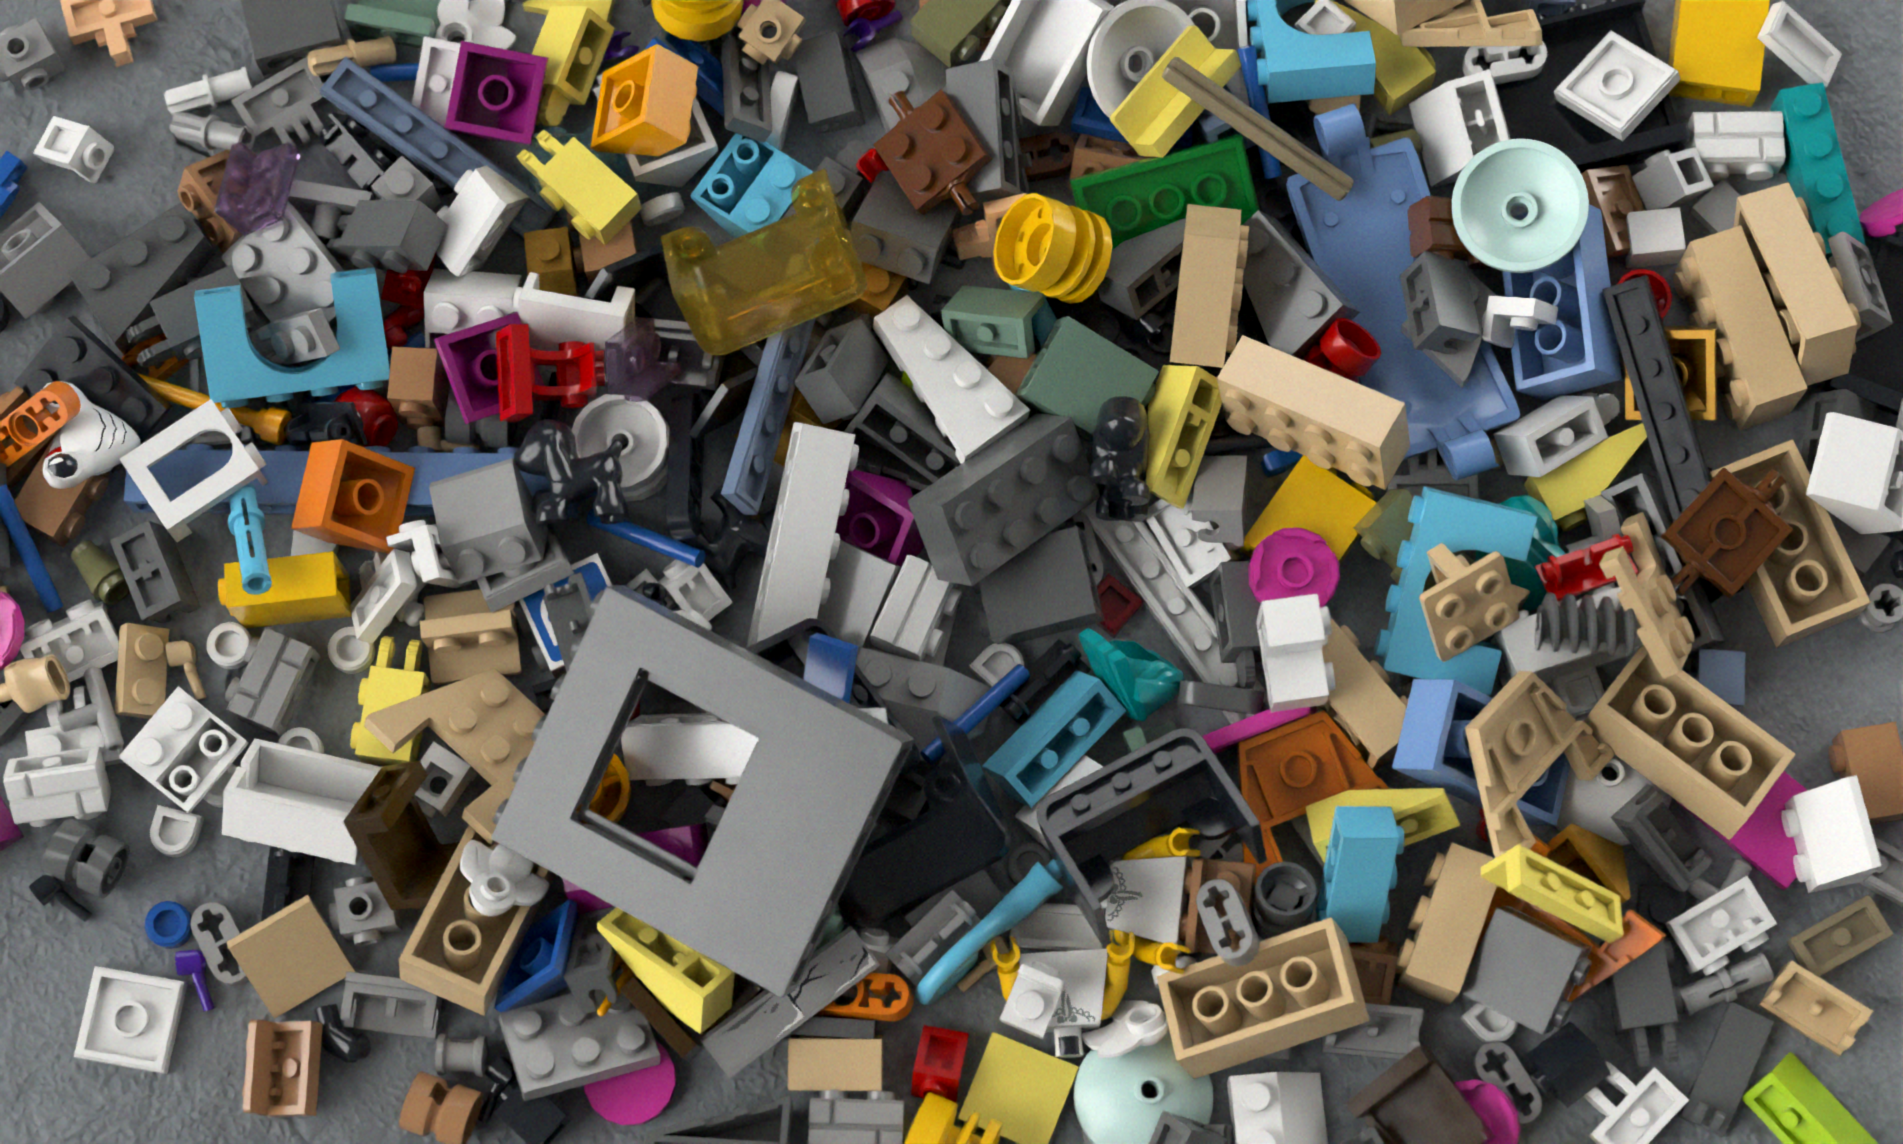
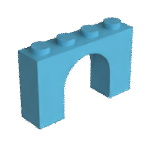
M1245 0L1247 22L1255 21V27H1250L1251 45H1255L1256 53H1260L1261 59H1256L1258 85H1265L1268 103L1374 94L1376 61L1370 31L1328 35L1307 34L1290 27L1281 19V16L1295 6L1315 2V0Z
M375 267L330 273L337 320L335 338L340 350L328 356L320 357L312 363L296 367L275 364L256 350L247 330L241 285L196 290L194 301L210 399L214 403L221 402L222 408H236L248 405V398L266 396L267 402H281L294 398L293 392L311 390L312 396H325L337 393L338 386L356 384V387L360 390L382 387V380H389L390 367Z
M1424 486L1421 497L1415 495L1410 506L1408 522L1414 523L1410 541L1403 540L1399 549L1397 567L1402 568L1398 586L1392 584L1387 595L1385 611L1391 612L1387 630H1379L1374 646V655L1379 656L1378 663L1387 671L1420 679H1454L1481 693L1491 695L1502 650L1496 644L1480 641L1446 662H1442L1436 655L1419 596L1423 593L1428 574L1432 570L1427 551L1443 543L1452 553L1462 550H1478L1487 553L1498 551L1504 557L1526 562L1537 516L1528 511Z

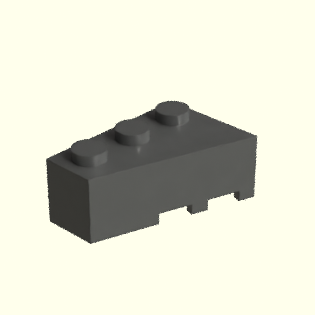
M995 59L946 69V85L943 91L949 94L992 158L989 163L974 174L966 186L974 199L979 203L977 209L984 212L983 202L1026 193V195L1030 194L1025 168L1031 167L1032 162L1030 152L1021 153L1016 126L1024 125L1013 70Z
M1257 210L1243 224L1244 226H1249L1243 283L1270 347L1302 360L1314 345H1320V338L1337 318L1353 320L1360 311L1276 218Z
M888 372L844 431L845 433L855 435L854 444L859 447L857 463L866 466V471L877 475L883 472L907 481V486L921 491L961 465L955 455L956 449L948 436L943 437L935 425L936 418L926 402L921 403L912 389Z
M791 1095L777 1098L775 1102L752 1108L745 1106L733 1109L734 1112L713 1118L704 1119L702 1117L647 1131L645 1144H791L794 1112Z

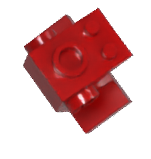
M510 324L496 332L500 422H518L532 415V400L561 401V406L564 408L586 407L589 403L588 400L596 399V386H605L604 351H594V342H589L585 345V342L581 341L559 343V351L533 349L529 344L528 324ZM534 365L556 366L557 386L535 385Z

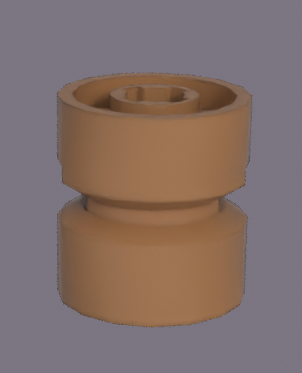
M420 1071L413 1080L404 1101L399 1128L424 1137L433 1132L435 1133L436 1141L443 1144H467L482 1108L483 1093L460 1084L450 1089L445 1079Z

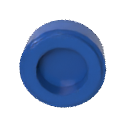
M164 901L158 903L150 909L146 916V934L152 942L162 948H178L184 945L192 935L190 925L192 915L184 906L177 902Z

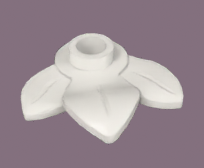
M440 0L437 14L441 25L436 31L435 39L451 41L454 37H462L465 39V42L509 50L516 41V36L511 31L501 27L505 17V0H473L470 2L468 0Z
M471 840L466 844L462 852L460 870L471 882L469 893L473 906L483 915L498 916L508 911L513 905H534L542 900L549 887V882L544 878L530 873L533 861L502 844H498L493 851L484 844Z
M1141 1000L1120 1001L1112 1016L1114 1022L1100 1029L1082 1033V1039L1088 1047L1098 1050V1057L1114 1058L1131 1052L1139 1045L1150 1046L1158 1043L1169 1031L1166 1014L1161 1011L1160 1006Z

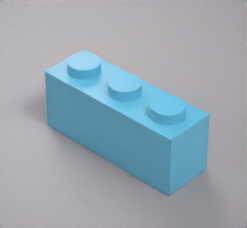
M1076 670L982 767L1010 798L1032 808L1126 712V709L1100 679Z
M1336 806L1316 914L1318 922L1332 917L1347 936L1348 942L1378 943L1381 924H1387L1389 920L1390 905L1387 895L1389 889H1395L1397 868L1395 857L1396 854H1402L1404 849V831L1402 826H1396L1392 807Z

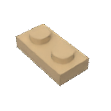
M125 623L120 626L115 696L116 715L151 719L165 702L167 676L166 644L169 641V629L133 623Z

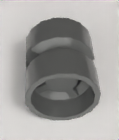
M451 389L445 417V437L448 443L473 446L479 439L483 441L486 448L499 449L513 446L518 422H500L499 413L465 424L453 389Z
M69 818L58 827L52 836L43 857L42 869L43 872L67 883L76 879L78 888L103 899L113 891L125 870L130 853L129 845L105 834L96 838L94 829Z
M1279 862L1268 866L1258 876L1251 919L1255 931L1264 940L1310 925L1317 889L1315 880L1308 870L1295 863Z

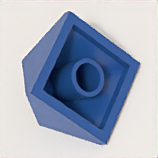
M567 900L530 925L498 989L494 1008L500 1013L546 1001L568 986L564 973L578 921L577 903L573 900Z

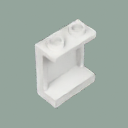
M530 272L524 287L516 288L512 305L513 313L517 312L519 314L521 324L529 325L530 347L542 351H559L558 344L562 342L581 341L585 342V345L589 342H594V351H604L605 381L624 384L632 361H626L625 356L635 317V289L617 286L612 301L609 303L539 290V274ZM537 365L539 370L557 372L554 365Z

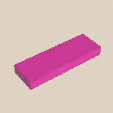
M1316 706L1270 712V709L1202 737L1215 755L1237 746L1239 742L1315 714L1318 709Z

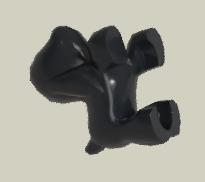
M1116 396L1109 398L1103 403L1093 432L1091 451L1094 461L1090 469V481L1102 484L1100 497L1096 503V517L1106 521L1139 522L1148 518L1149 487L1145 480L1148 466L1150 431L1144 405L1132 397Z
M544 419L534 423L527 431L521 447L514 453V460L522 472L544 476L548 481L549 487L536 491L532 498L533 514H536V524L547 526L555 522L568 521L570 504L585 500L596 494L597 497L594 501L593 509L595 517H600L601 523L616 524L630 520L629 508L621 489L623 472L618 459L622 450L621 442L614 440L606 451L579 458L576 451L575 436L568 425L552 419Z
M723 482L710 497L723 513L713 537L711 538L705 524L701 521L699 536L677 541L703 550L706 554L704 564L707 568L719 574L728 589H735V573L748 551L757 553L765 560L776 507L765 514L744 515L721 494ZM765 493L763 494L761 504L765 499Z

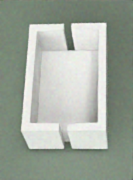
M1012 0L980 61L995 59L1013 70L1023 116L1039 126H1058L1087 74V54L1093 33L1100 21L1114 6L1104 0Z
M1611 583L1588 591V594L1593 597L1596 609L1601 599L1607 596L1612 599L1616 610L1619 603L1617 593L1622 591L1620 587L1616 588L1615 584ZM1582 599L1576 601L1577 607H1579ZM1527 610L1519 611V619L1504 629L1497 631L1490 643L1496 644L1502 650L1497 673L1503 687L1518 671H1533L1547 684L1551 682V677L1591 665L1599 667L1628 657L1625 644H1619L1615 656H1609L1606 642H1601L1596 655H1591L1588 642L1582 641L1577 654L1571 651L1569 640L1565 639L1559 651L1553 652L1550 638H1545L1540 651H1536L1535 623L1537 614L1529 616ZM1636 615L1635 642L1631 656L1635 655L1641 644H1643L1637 634V629L1641 628Z
M254 738L241 760V767H237L224 789L222 835L239 838L247 842H257L279 847L291 852H301L323 857L335 862L356 865L361 854L343 821L382 767Z

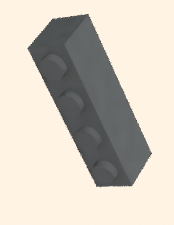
M1640 473L1602 491V497L1616 508L1620 528L1626 518L1641 512L1644 513L1664 570L1671 581L1685 566V563L1680 554L1660 537L1673 523V519L1656 476ZM1629 553V555L1631 556V558H1632V560H1633V562H1634L1636 568L1638 569V567H1637V565H1636V563H1635V560H1634L1632 554ZM1686 577L1674 588V591L1686 580ZM1700 577L1683 596L1675 592L1676 603L1681 617L1685 616L1694 634V642L1691 643L1692 648L1687 659L1693 657L1699 649H1711L1727 642Z

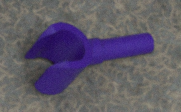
M897 10L871 22L864 18H856L843 32L842 36L855 34L859 37L860 40L851 48V51L857 52L864 49L876 33L901 21L903 16Z
M613 32L602 62L608 61L613 57L631 58L638 53L639 46L636 45L627 46L622 50L621 42L631 32Z
M199 950L177 951L175 954L177 974L179 976L193 975V983L195 984L203 1011L206 1012L214 1009L215 1007L205 981L206 959L203 953Z

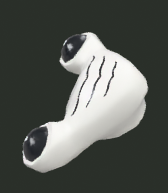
M67 382L64 383L71 386L80 399V412L62 426L60 431L54 436L49 454L45 457L42 471L48 484L57 489L75 487L94 475L111 471L114 466L121 463L119 460L121 457L141 445L137 433L125 421L90 402L81 390ZM53 401L46 408L52 414L60 406L56 401Z

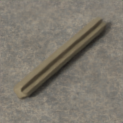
M1174 57L1163 71L1162 77L1165 81L1338 201L1343 200L1353 187L1354 180L1179 57Z

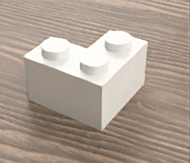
M1318 594L1261 601L1256 625L1270 712L1326 705L1329 691L1335 690V676L1332 663H1324L1322 647L1323 645H1328V635L1331 634L1328 607L1319 606Z

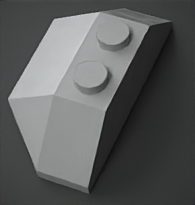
M892 38L854 52L885 133H888L900 121L899 116L888 102L891 96L897 99L894 93L904 91L912 106L916 108L921 106L940 89L943 90L946 85V69L949 67L924 46Z
M858 647L857 666L908 735L916 738L914 743L918 748L920 761L922 762L926 761L922 758L920 751L938 736L931 719L941 715L953 723L991 689V687L950 668ZM988 716L967 734L968 740L975 739L984 734Z

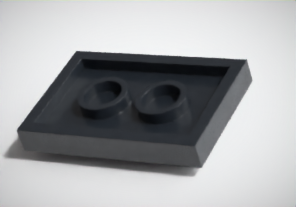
M75 316L68 317L14 382L30 398L41 391L47 383L55 381L71 383L81 390L90 402L125 421L135 430L141 444L173 407ZM120 463L114 466L111 472L119 471L123 464Z

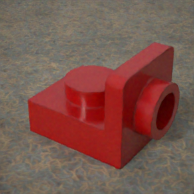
M923 1025L913 1068L912 1096L924 1100L927 1093L931 1092L952 1102H957L969 1033Z

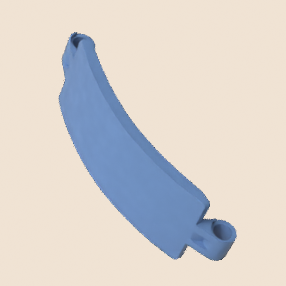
M1356 103L1315 116L1314 127L1323 158L1354 180L1353 187L1343 200L1338 201L1298 173L1288 178L1287 189L1308 255L1360 311L1352 321L1366 329L1376 339L1381 348L1382 354L1365 376L1358 377V384L1405 403L1410 448L1403 460L1438 449L1455 481L1500 466L1496 463L1492 445L1485 432L1517 421L1520 417V411L1489 343L1484 340L1482 341L1472 366L1468 383L1461 388L1424 352L1415 350L1413 342L1401 332V324L1408 319L1400 275L1417 259L1413 258L1410 253L1409 236L1411 231L1408 226L1407 210L1410 205L1426 196H1431L1412 141L1409 138H1401L1370 149V139L1366 137Z

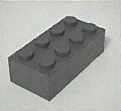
M1036 413L907 501L937 579L973 586L1099 498L1100 494L1096 483L1090 481V467L1072 417Z

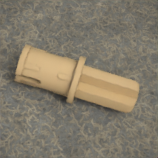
M389 35L383 38L356 43L354 40L348 39L344 45L309 52L307 55L308 67L312 74L318 77L332 74L345 56L361 68L387 63L393 64L396 61V49Z

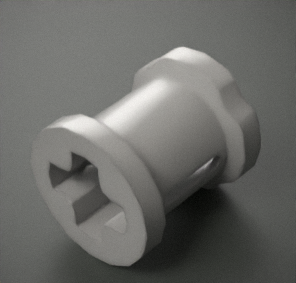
M1893 584L1876 586L1867 595L1871 603L1858 615L1860 624L1868 628L1872 633L1889 631L1894 623L1903 618V591ZM1878 601L1880 602L1882 608L1890 609L1891 612L1887 616L1885 615L1883 609L1875 608L1874 605Z
M439 1033L435 1052V1070L437 1075H445L447 1071L474 1072L476 1077L485 1076L484 1073L487 1069L488 1039L486 1035H478L477 1039L449 1038L447 1033Z

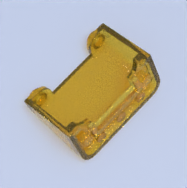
M825 168L801 178L792 187L791 200L796 214L715 247L705 230L693 226L683 227L661 236L672 294L703 351L711 355L731 353L852 303L865 292L867 281L864 269L834 186Z

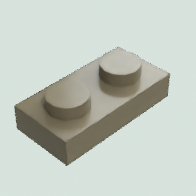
M1868 894L1786 942L1800 965L1820 977L1894 934Z

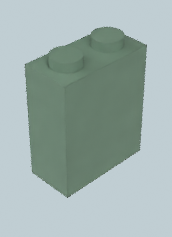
M1067 316L1055 321L1015 396L1042 414L1072 417L1078 436L1092 443L1093 432L1097 425V416L1101 405L1109 398L1128 396L1139 400L1145 407L1156 391V384L1153 381L1159 371Z

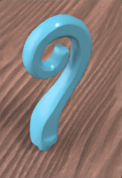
M1054 858L1045 867L1037 861L1029 874L930 969L915 989L914 996L919 1003L930 1005L940 999L974 966L978 960V951L983 946L1027 919L1052 895L1057 894L1064 888L1058 881L1062 875Z

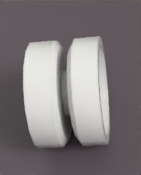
M627 392L605 394L586 405L576 417L572 428L579 458L604 452L614 440H619L622 446L628 444L627 448L621 451L618 458L623 472L621 489L626 502L644 500L659 492L667 483L670 426L658 409L643 397Z

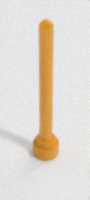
M137 373L166 401L195 410L210 400L209 395ZM221 402L214 403L220 412L226 409L222 408ZM244 406L229 408L238 423L254 428V432L260 435L261 440L276 445H282L286 440L284 427L292 419L290 411L271 406L269 409L262 408L260 411Z

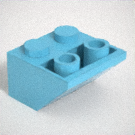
M735 133L690 196L731 237L742 244L746 241L769 256L780 241L777 225L814 173L769 143H763Z

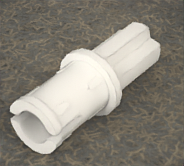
M245 66L239 70L211 78L207 74L202 75L203 80L167 90L165 92V101L172 115L211 105L212 108H217L218 102L236 98L253 88Z

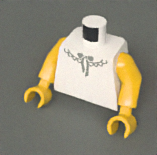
M1175 829L1169 835L1154 837L1124 853L1121 861H1113L1111 871L1114 877V889L1111 895L1100 903L1102 908L1106 909L1105 920L1107 927L1114 929L1115 941L1120 946L1128 944L1131 931L1135 936L1132 955L1141 962L1157 965L1164 970L1177 974H1183L1185 971L1176 966L1177 955L1181 952L1190 953V949L1183 946V941L1179 939V928L1182 914L1187 913L1188 895L1184 894L1183 888L1185 871L1192 864V861L1186 857H1198L1201 854V850L1190 849L1188 845L1189 838L1193 834H1199L1197 829Z
M1114 929L1109 931L1111 944L1107 945L1104 949L1020 954L1015 937L1010 936L1012 949L1006 954H1001L997 952L995 941H991L990 951L994 962L998 965L997 971L1002 995L1006 1002L1018 976L1021 964L1031 967L1034 961L1041 962L1058 970L1059 975L1057 978L1065 981L1064 990L1046 1030V1033L1054 1032L1056 1058L1083 1056L1082 1030L1100 1029L1101 1020L1108 1019L1115 1013L1128 987L1129 957L1133 954L1135 944L1133 932L1130 931L1129 942L1124 946H1118L1113 943Z

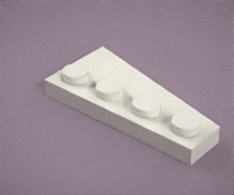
M908 295L874 318V331L900 371H905L913 382V391L921 403L926 402L936 418L935 425L943 437L948 436L956 449L955 455L961 464L1028 419L1030 409Z

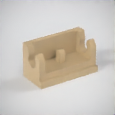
M1792 960L1780 968L1758 1007L1837 1056H1841L1843 1051L1851 1047L1856 1040L1854 1038L1856 1032L1868 1021L1873 1012L1868 1007Z
M791 1035L788 1038V1090L882 1091L883 1035H876L874 1039Z

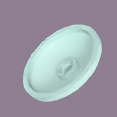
M1532 139L1501 141L1477 153L1459 174L1452 195L1454 227L1466 249L1484 264L1512 273L1541 270L1565 257L1580 239L1587 222L1589 210L1586 184L1573 161L1557 148ZM1515 207H1523L1527 210L1528 215L1524 219L1517 220L1512 217L1510 212Z
M1169 1031L1161 1041L1154 1045H1139L1131 1052L1114 1058L1098 1057V1050L1091 1049L1078 1069L1074 1084V1106L1082 1130L1093 1144H1149L1163 1111L1193 1119L1203 1125H1208L1213 1108L1211 1078L1208 1074L1193 1079L1177 1062ZM1142 1084H1152L1156 1089V1097L1153 1099L1145 1098L1141 1093Z

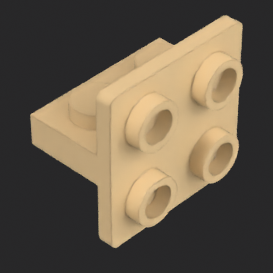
M1443 543L1427 551L1436 585L1423 592L1419 599L1436 655L1442 662H1446L1466 651L1468 648L1519 619L1520 614L1504 557L1498 551H1494L1472 565H1469L1462 555L1455 557Z
M481 589L430 595L424 598L425 620L419 621L422 641L428 648L430 674L433 684L454 683L492 668L497 669L503 676L518 675L522 672L517 617L513 610L516 607L515 602L491 613Z

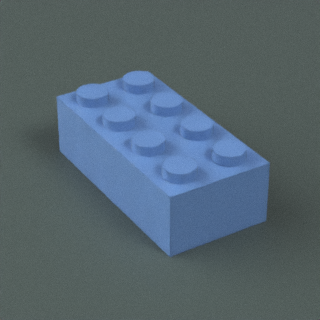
M1589 204L1584 231L1577 244L1565 257L1549 267L1533 272L1512 273L1502 271L1505 297L1535 298L1558 307L1556 325L1538 324L1536 331L1516 329L1511 348L1516 391L1542 401L1622 380L1617 336L1602 290L1611 287L1601 209ZM1528 212L1513 216V218L1517 220L1524 219Z
M1413 679L1392 768L1435 788H1444L1446 793L1483 809L1465 728L1493 698L1454 679ZM1564 752L1517 801L1516 805L1527 825H1557L1570 769V763Z

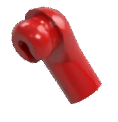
M402 305L383 321L386 346L389 350H392V346L402 347L407 343L408 337L404 331L425 318L424 310Z

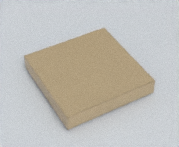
M309 895L227 941L228 949L274 1019L346 977L347 972H355L351 961Z

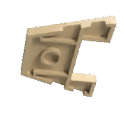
M1466 0L1399 34L1402 47L1542 45V30L1533 9L1487 17L1481 0Z
M1641 512L1626 518L1620 528L1623 536L1628 535L1632 541L1634 551L1631 554L1639 569L1638 576H1636L1623 546L1605 553L1600 566L1607 579L1613 576L1616 577L1622 591L1617 593V598L1624 610L1633 608L1641 628L1637 629V634L1661 677L1664 679L1681 672L1692 648L1691 643L1694 642V634L1685 616L1681 617L1673 585L1664 570L1646 517Z
M492 668L373 712L366 717L364 727L392 753L396 752L424 728H431L492 785L464 808L462 818L492 845L496 842L491 839L497 826L493 823L495 813L500 804L505 799L510 798L516 784L512 781L513 774L521 760L525 757L528 758L535 743L531 739L533 730L538 721L546 715L497 669Z
M1518 671L1465 728L1495 858L1518 844L1530 849L1536 843L1516 803L1562 752L1565 753L1578 780L1590 781L1615 756L1610 746L1606 743H1599L1591 735L1593 730L1584 721H1576L1565 710L1567 704L1533 671Z

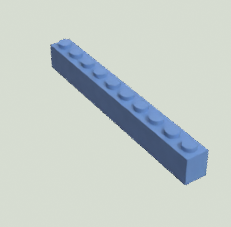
M189 444L186 446V450L174 451L149 469L169 499L173 501L222 469L232 456L233 445L230 450H213V447L209 445ZM278 445L275 447V451H258L267 464L260 471L268 481L264 486L261 485L257 478L250 482L256 488L258 508L263 514L294 515L310 451H302L301 447L294 445ZM383 446L365 447L415 468L404 516H435L429 490L430 483L514 458V453L519 449L504 447L499 448L497 453H480V450L476 448L457 447L453 449V453H435V449L424 446L410 447L408 452H391V449ZM126 470L124 502L134 513H155ZM520 470L532 497L536 491L549 487L548 481L544 476L532 475ZM228 497L204 513L230 514ZM578 502L570 504L568 518H578Z

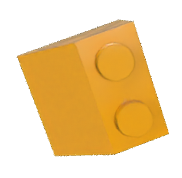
M656 44L604 71L590 148L597 152L661 156L685 144L691 131L690 116L693 100L697 93L696 78L698 66Z

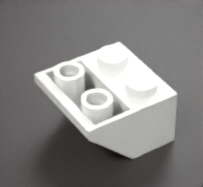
M1490 69L1445 82L1409 103L1415 130L1422 142V156L1431 188L1457 181L1465 165L1477 153L1492 144L1510 139L1496 84Z
M434 269L424 291L425 348L437 349L434 339L513 314V298L516 288L522 287V275L472 271L458 277L450 270Z
M1835 412L1827 413L1806 495L1859 534L1903 531V431L1899 428Z
M178 686L118 757L190 814L249 742Z

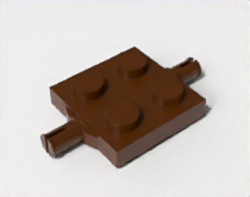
M942 89L916 108L912 106L904 91L894 93L897 99L891 96L888 102L899 116L900 121L893 129L875 142L873 146L916 211L922 215L926 214L940 201L949 198L954 199L963 215L973 213L971 208L976 210L979 207V203L974 199L966 186L974 174L989 163L992 158L949 94Z
M1724 467L1664 531L1660 537L1680 554L1685 563V566L1671 580L1673 588H1676L1686 577V580L1675 591L1677 594L1683 596L1700 577L1710 581L1728 598L1732 597L1790 534L1793 528L1775 513L1769 502L1770 498L1786 483L1783 476L1777 478L1768 488L1769 484L1779 475L1777 471L1771 469L1754 488L1741 483Z

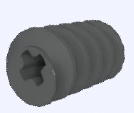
M1548 592L1537 610L1535 650L1540 651L1544 639L1550 638L1553 652H1558L1565 639L1569 640L1572 653L1577 654L1582 641H1587L1591 655H1596L1601 642H1606L1609 656H1615L1619 644H1625L1627 655L1630 657L1634 648L1636 629L1633 608L1624 610L1619 601L1615 610L1612 599L1604 596L1596 609L1591 595H1585L1579 607H1577L1575 597L1572 594L1564 595L1559 606L1556 595Z

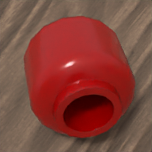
M355 386L342 392L334 400V402H354L355 408L363 420V431L368 443L361 447H384L395 436L398 429L397 415L390 402L373 389L360 390Z

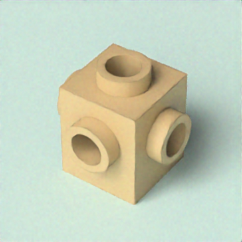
M762 0L758 8L751 4L737 24L738 27L743 29L738 37L746 43L742 51L762 65L765 64L767 59L776 65L782 57L788 61L803 40L797 34L805 24V18L780 0ZM773 26L777 28V33L774 37H763V31L767 27Z

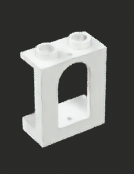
M212 399L119 459L176 542L192 533L187 523L256 478L262 486L268 483L260 471L261 468L267 465L252 442L245 447L242 445L236 434L242 431L243 428L228 407L220 412ZM207 431H218L230 438L233 449L229 462L222 469L173 501L169 499L149 469L166 456Z

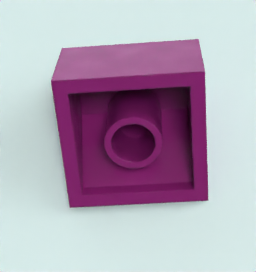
M461 41L444 128L454 133L478 138L532 145L548 58Z

